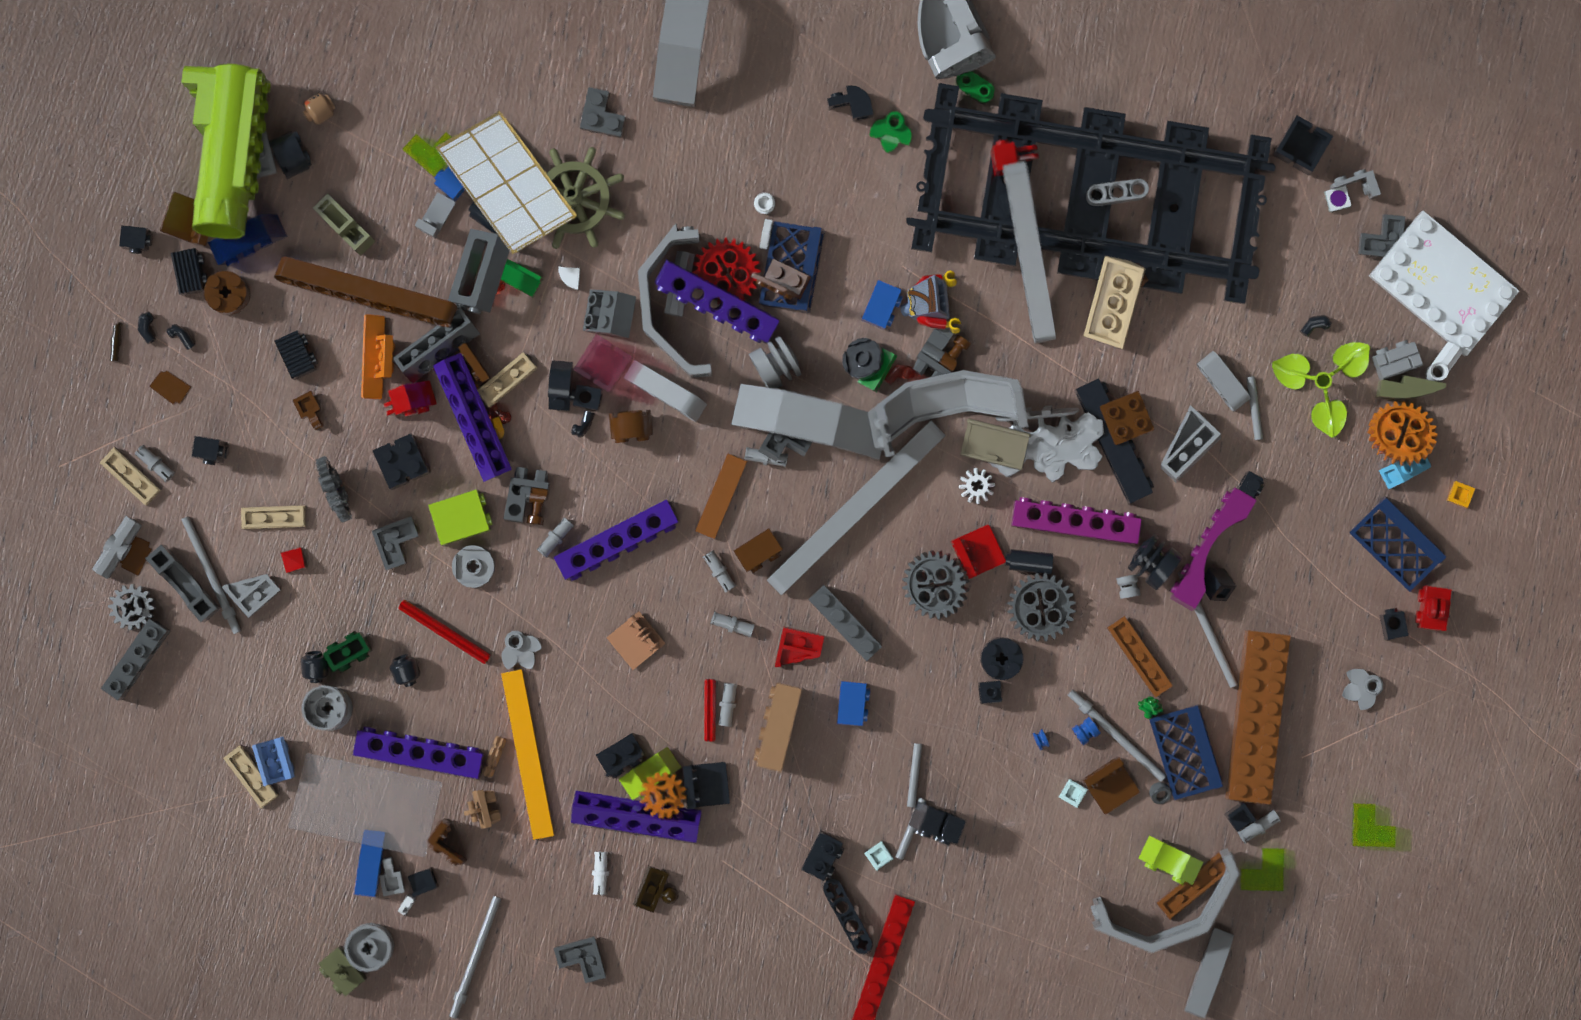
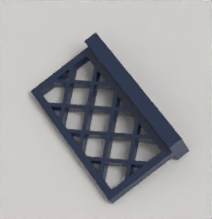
M774 221L764 277L772 260L775 259L773 257L774 251L781 246L787 256L779 262L783 263L790 258L795 266L794 269L810 276L811 279L801 300L797 299V305L788 304L781 295L773 302L766 301V292L769 289L762 287L760 305L798 310L805 313L811 312L825 230L820 227H808ZM778 227L787 228L791 235L780 241L777 237ZM801 231L810 232L809 239L801 245L795 236ZM794 238L799 247L788 253L783 244ZM802 250L805 254V261L797 265L791 256Z
M1385 496L1349 532L1409 592L1446 558L1445 554ZM1379 509L1386 515V524H1373V515ZM1388 518H1389L1394 524H1388ZM1362 526H1370V539H1361L1356 532ZM1373 526H1386V538L1373 539ZM1388 526H1397L1401 530V538H1388ZM1403 532H1404L1409 538H1403ZM1364 541H1370V546H1368ZM1373 541H1386V553H1376L1373 550ZM1388 541H1401V553H1388ZM1403 541H1413L1416 544V553H1403ZM1418 547H1419L1424 553H1418ZM1380 556H1386V562ZM1388 556H1401V568H1391L1388 565ZM1403 556H1416V568H1403ZM1418 556H1428L1433 563L1428 568H1418ZM1395 571H1401V577ZM1403 571H1416V579L1410 585L1403 580ZM1418 571H1424V572L1418 577Z
M1199 704L1149 719L1174 800L1223 787L1224 784ZM1188 714L1190 722L1186 728L1175 723L1178 715ZM1175 716L1173 721L1167 719ZM1165 720L1171 725L1167 733L1163 734L1157 730L1155 722ZM1173 725L1184 731L1179 742L1168 736ZM1190 725L1192 727L1193 732L1188 730ZM1186 732L1195 737L1196 742L1192 749L1181 743ZM1159 735L1164 737L1162 742L1160 740ZM1166 738L1177 744L1172 755L1163 750L1162 745ZM1179 745L1191 751L1185 762L1174 756ZM1196 745L1198 746L1199 752L1194 750ZM1192 753L1197 754L1202 759L1199 769L1187 763ZM1165 755L1170 757L1168 762ZM1172 758L1184 764L1178 775L1169 769ZM1185 766L1197 771L1192 782L1180 776ZM1202 766H1204L1205 772L1201 771ZM1199 773L1207 777L1209 786L1201 788L1194 784ZM1172 775L1176 777L1175 782H1173ZM1178 779L1190 785L1185 793L1177 795L1175 785ZM1192 786L1197 788L1195 790L1190 791Z

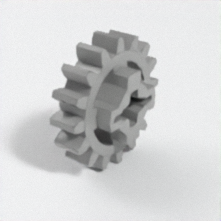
M131 584L130 589L123 585L122 592L115 590L117 596L110 597L113 604L108 605V608L113 609V612L109 616L116 617L114 620L115 624L121 622L120 628H125L128 625V629L133 630L135 625L137 629H141V623L146 624L148 621L147 617H154L150 613V610L156 609L155 606L150 604L154 601V598H148L147 596L150 592L145 591L143 593L142 586H139L136 590L135 584ZM133 593L128 599L122 598L126 594ZM142 599L145 602V608L141 604ZM128 604H133L136 610L130 611ZM118 606H120L122 609V616L119 613ZM134 616H142L140 619L131 622Z

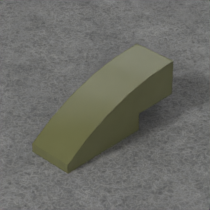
M328 193L313 207L360 256L376 242Z
M1406 375L1401 377L1400 383L1382 379L1378 382L1376 398H1417L1446 388V383Z

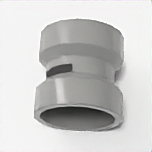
M1137 575L1116 578L1117 584L1121 589L1119 592L1120 599L1141 595L1140 589L1136 584L1138 581Z

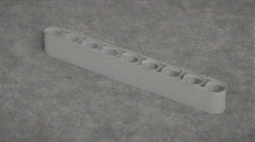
M1023 161L1004 165L1003 170L1033 339L1035 344L1055 340L1056 334L1026 164Z

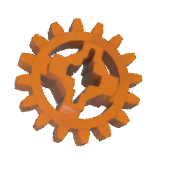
M664 772L661 777L659 773H655L654 778L648 777V783L641 785L645 790L639 792L640 795L644 796L640 803H646L647 806L644 810L650 809V816H654L657 813L658 819H662L664 814L667 818H670L672 813L675 815L679 813L677 807H684L681 800H685L686 796L682 795L681 792L686 789L679 787L682 782L681 780L674 781V774L668 777V773ZM656 782H665L661 787L654 785ZM662 791L665 792L664 796L666 797L663 800L661 799L662 795L660 794V792ZM664 804L672 806L669 809H661Z

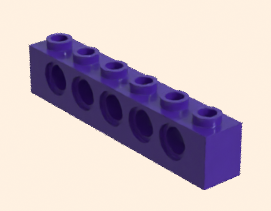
M667 259L654 281L658 285L657 289L665 294H669V292L677 295L676 299L684 304H687L688 301L695 305L694 309L703 314H706L707 311L714 315L713 319L722 324L727 321L732 324L731 328L739 333L746 331L751 334L750 338L758 343H761L762 340L768 343L779 323L777 317ZM678 278L684 279V285L681 288L673 286L674 281ZM701 288L703 290L700 298L692 297L694 289ZM714 298L721 299V305L717 308L711 307V301ZM732 308H739L740 313L737 317L732 318L729 316ZM755 317L758 319V324L755 327H748V320Z
M457 354L433 365L483 481L485 482L512 470L462 354Z
M666 499L554 556V559L564 579L568 580L570 578L572 582L582 577L581 572L587 569L592 572L601 567V562L616 560L620 557V552L627 550L629 553L639 548L638 543L644 540L646 543L658 538L656 534L663 530L666 534L676 529L675 524L679 522ZM655 516L659 517L661 520L660 526L658 528H651L649 520ZM634 526H639L642 529V534L638 538H633L630 534V530ZM615 536L623 538V544L619 548L613 547L611 543L612 538ZM597 545H601L604 548V554L601 557L593 555V548ZM577 555L585 557V564L582 567H577L574 564V558Z
M370 727L357 730L353 756L475 779L480 778L484 753H480V748L468 746L467 750L459 749V744L447 742L446 746L438 745V740L426 738V741L422 742L417 741V736L406 734L405 738L396 737L397 733L391 731H384V734L376 733L375 728ZM378 738L383 742L381 750L373 748L372 742L374 739ZM396 742L401 743L404 747L401 754H396L393 751V746ZM417 746L424 749L425 753L422 758H417L414 755V749ZM437 750L445 753V760L443 762L436 761L434 755ZM458 754L466 757L464 766L456 764L455 758Z
M575 791L571 823L696 843L701 810L677 807L678 814L672 813L670 818H667L664 814L662 819H658L657 813L654 816H650L651 810H644L647 805L646 803H640V800ZM664 804L661 809H669L672 806Z

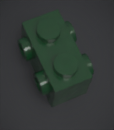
M353 631L345 636V641L339 644L336 641L326 647L327 651L323 655L333 672L339 670L342 673L352 667L350 663L356 660L360 663L370 657L369 653L373 650L363 632L357 633Z

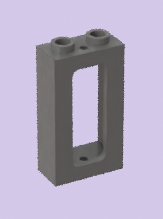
M470 229L448 301L457 305V309L461 308L463 311H467L469 308L468 311L476 314H481L482 311L491 312L510 251L498 234ZM485 243H487L488 245L477 276V280L472 295L469 297L473 281L478 269V265L484 250Z

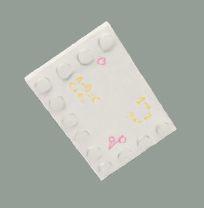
M1424 211L1418 214L1369 275L1371 279L1444 340L1458 346L1463 351L1462 355L1464 356L1471 352L1519 292L1518 289Z

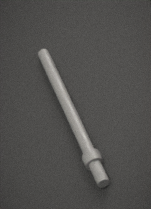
M190 517L181 519L220 603L224 619L228 621L233 634L241 632L235 618V610L229 605Z
M1178 572L1177 574L1181 580L1183 575ZM1199 602L1195 613L1230 688L1238 685Z
M1074 689L1068 694L1084 714L1087 713L1160 782L1166 777L1158 767L1092 707L1093 704L1089 700H1084Z
M493 896L461 985L453 997L455 1001L449 1014L451 1018L457 1019L462 1004L466 1002L468 987L501 901L499 897Z

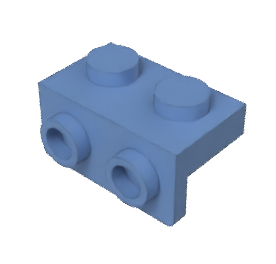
M284 737L252 745L263 786L295 777L294 765L290 761L288 745Z

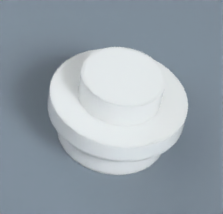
M768 193L759 194L754 201L755 209L761 214L772 212L775 207L773 196Z

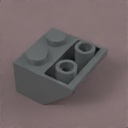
M590 289L583 331L629 338L636 296L618 291Z

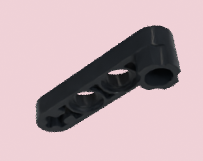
M828 879L823 885V891L855 952L860 955H868L873 946L870 937L841 883L836 879ZM830 883L838 885L836 892L839 896L841 893L844 895V897L836 899L833 903L831 899L835 898L833 893L827 892V889H829L828 884ZM845 901L848 904L849 909L846 913H839L836 906L839 902ZM850 920L858 922L859 928L857 931L850 932L847 930L846 925ZM861 931L864 932V935H860L852 940L851 936L858 935ZM860 940L869 943L864 951L862 948H857Z

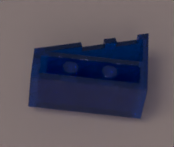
M261 214L246 221L243 237L237 239L215 238L209 241L208 244L217 264L230 267L237 264L239 259L250 257L256 251L269 247L288 236L278 214Z

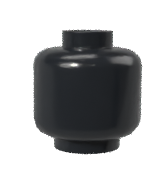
M321 651L306 652L305 656L301 658L302 677L310 680V683H320L323 681V678L329 675L328 662Z
M408 654L394 658L392 660L393 663L390 665V671L395 683L405 687L416 684V679L419 678L421 672L415 658L408 656Z

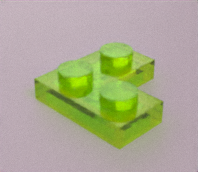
M445 132L431 147L420 136L415 134L402 150L435 178L436 174L446 166V162L436 148L454 138Z
M1353 803L1352 846L1395 848L1396 826L1375 825V804Z
M1262 848L1261 869L1240 868V890L1283 891L1284 848Z

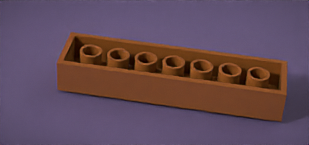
M1245 630L1226 799L1271 805L1290 635Z

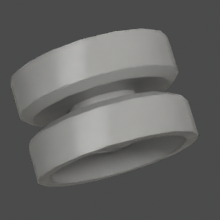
M371 922L362 924L351 931L346 939L344 950L347 960L353 967L360 971L370 972L378 970L388 963L393 955L395 945L393 936L387 928L381 924ZM367 944H372L374 948L368 950Z

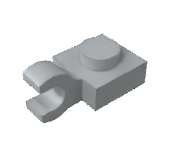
M392 857L383 858L385 874L379 875L383 896L405 892L401 870L394 872Z

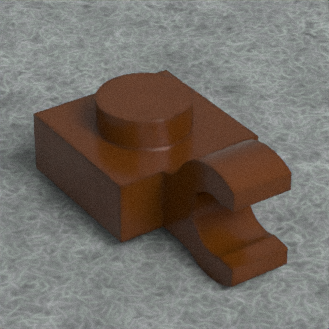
M312 391L292 400L301 419L308 417L315 430L323 427L316 414L321 411V408Z

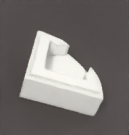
M765 219L760 248L767 249L769 246L773 225L772 220Z
M559 267V275L562 281L570 288L578 290L580 268Z
M409 894L398 912L403 916L406 915L416 901V898Z

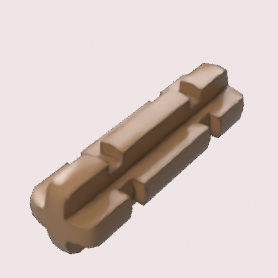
M499 736L495 737L494 746L491 747L486 760L487 764L482 770L483 775L487 777L493 776L495 772L494 767H497L502 754L501 749L504 748L506 739Z

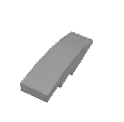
M1217 928L1212 930L1199 969L1195 974L1184 1009L1185 1012L1203 1019L1205 1018L1234 935Z

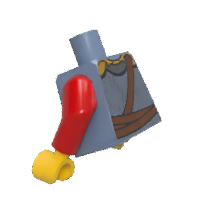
M949 270L945 273V276L941 274L923 276L914 287L908 290V303L900 306L902 315L905 317L910 315L912 319L923 326L944 330L945 328H950L952 333H959L960 328L952 327L953 324H961L958 318L946 321V319L950 318L947 286H956L957 279H950L955 278V273Z

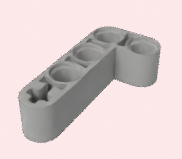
M636 360L633 361L624 376V379L676 409L694 422L698 421L707 406L699 397Z

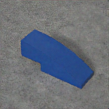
M364 830L354 895L377 896L386 832Z

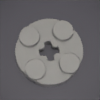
M466 546L453 558V575L458 582L466 587H481L488 583L494 574V559L490 552L480 546ZM473 560L479 565V569H476L475 573H472L471 569L467 567Z

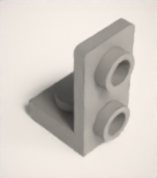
M1366 169L1354 173V177L1348 179L1346 176L1334 179L1335 183L1330 186L1332 190L1363 180L1362 190L1365 196L1368 195L1369 200L1381 195L1373 170L1369 172Z
M437 193L422 220L418 219L414 226L436 239L454 208L455 201L441 193Z

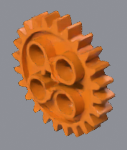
M1394 401L1392 407L1386 403L1384 409L1380 407L1377 413L1373 414L1367 433L1371 434L1368 440L1374 442L1372 449L1379 448L1377 455L1385 454L1384 460H1387L1389 457L1392 458V464L1398 460L1400 466L1403 465L1404 461H1407L1408 465L1411 466L1413 460L1419 464L1421 458L1425 460L1428 454L1432 453L1433 447H1435L1437 442L1435 441L1438 435L1435 433L1437 426L1431 425L1434 420L1433 418H1426L1428 412H1420L1421 406L1414 409L1413 403L1408 407L1405 401L1402 402L1401 406ZM1407 418L1409 421L1400 448H1397L1396 446L1402 432L1401 429Z

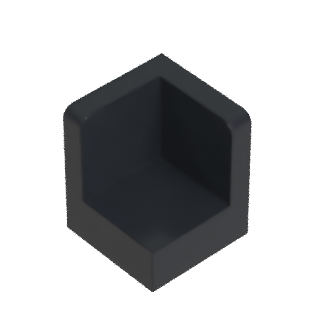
M1208 568L1204 574L1205 593L1210 601H1227L1236 588L1227 571L1221 568Z
M1240 802L1224 814L1236 832L1249 823L1257 821L1243 802Z
M432 867L408 876L413 890V897L439 887Z

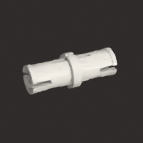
M596 851L594 852V871H592V875H594L593 894L607 895L606 879L609 875V871H607L608 852Z

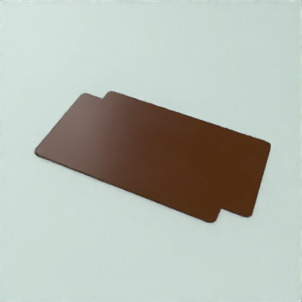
M160 371L149 386L172 404L175 402L180 404L191 388L190 385L168 371Z
M135 537L130 544V551L120 563H122L121 568L138 576L146 562L145 558L152 549L149 547L150 542Z

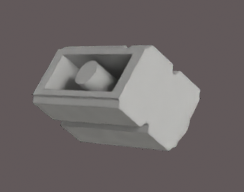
M1408 340L1397 343V348L1389 350L1388 347L1376 351L1377 355L1373 356L1372 360L1380 380H1385L1423 366L1415 342L1408 343Z

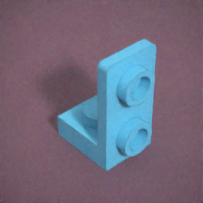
M1421 458L1419 464L1413 460L1411 466L1408 465L1407 461H1404L1403 465L1400 466L1399 461L1379 470L1388 489L1431 468V464L1427 458L1425 460Z

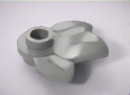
M511 631L505 637L506 647L502 652L503 664L508 670L516 663L524 668L532 669L535 662L533 652L542 648L540 642L533 636H524L520 631ZM514 637H517L519 639L518 645L512 644V639Z
M1363 669L1347 671L1346 674L1351 683L1344 688L1342 696L1347 700L1358 701L1360 710L1371 708L1375 704L1376 696L1383 690V681L1376 675H1369ZM1372 681L1376 684L1373 690L1369 688V683Z

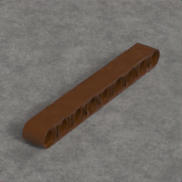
M281 257L274 275L277 281L442 327L451 326L457 310V305L448 300L289 257Z

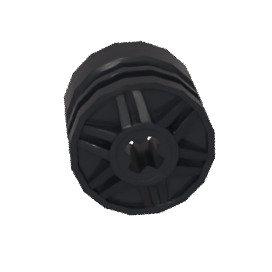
M1153 534L1151 538L1144 541L1137 549L1127 569L1132 572L1139 565L1140 569L1136 575L1139 577L1147 571L1149 574L1145 582L1153 589L1158 590L1175 570L1183 555L1173 547L1166 553L1162 552L1166 542L1162 540L1156 547L1154 544L1159 537Z

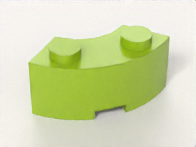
M666 747L619 778V781L632 800L638 796L643 799L644 796L640 795L639 792L645 790L641 785L648 783V777L654 778L655 773H659L662 777L664 772L668 773V777L673 774L676 777L675 772L681 766L669 748Z
M1151 836L1148 837L1138 858L1146 862L1145 867L1155 872L1159 868L1173 875L1172 880L1182 885L1184 882L1193 885L1203 864L1202 861Z

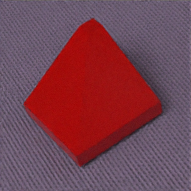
M301 547L281 553L286 573L307 568Z

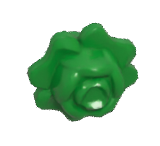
M1151 696L1138 702L1139 709L1145 712L1144 717L1147 719H1151L1153 714L1157 715L1159 712H1163L1162 704L1159 703L1158 699Z

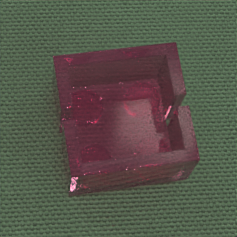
M596 334L573 370L589 381L594 378L593 383L611 394L633 358L618 347H615L613 351V344Z

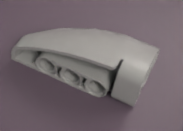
M920 0L918 9L920 45L923 55L928 61L936 79L950 78L970 72L995 59L996 55L989 42L988 32L971 0Z

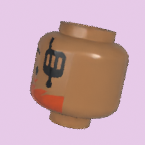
M318 93L304 102L305 110L303 114L308 122L313 121L315 124L320 125L333 117L335 106L328 95Z

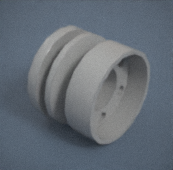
M780 336L775 338L779 348L775 349L773 344L768 342L770 353L766 354L762 348H758L748 354L767 388L778 389L783 386L780 379L781 375H784L789 381L793 380L789 373L791 369L797 377L802 375L797 358L789 345Z
M323 685L315 687L306 694L302 702L303 717L315 729L327 731L341 729L349 722L352 716L353 705L351 698L340 688ZM329 705L334 707L330 712L325 710Z

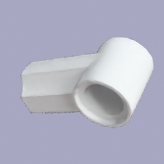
M1447 342L1433 363L1427 368L1425 373L1427 380L1436 382L1444 380L1463 351L1455 344ZM1434 367L1441 370L1440 378L1433 375Z

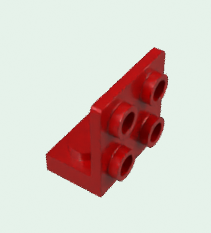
M985 525L950 541L960 564H963L964 572H967L966 577L968 580L1006 562L990 525Z

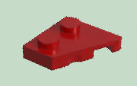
M783 626L775 667L820 657L825 635Z

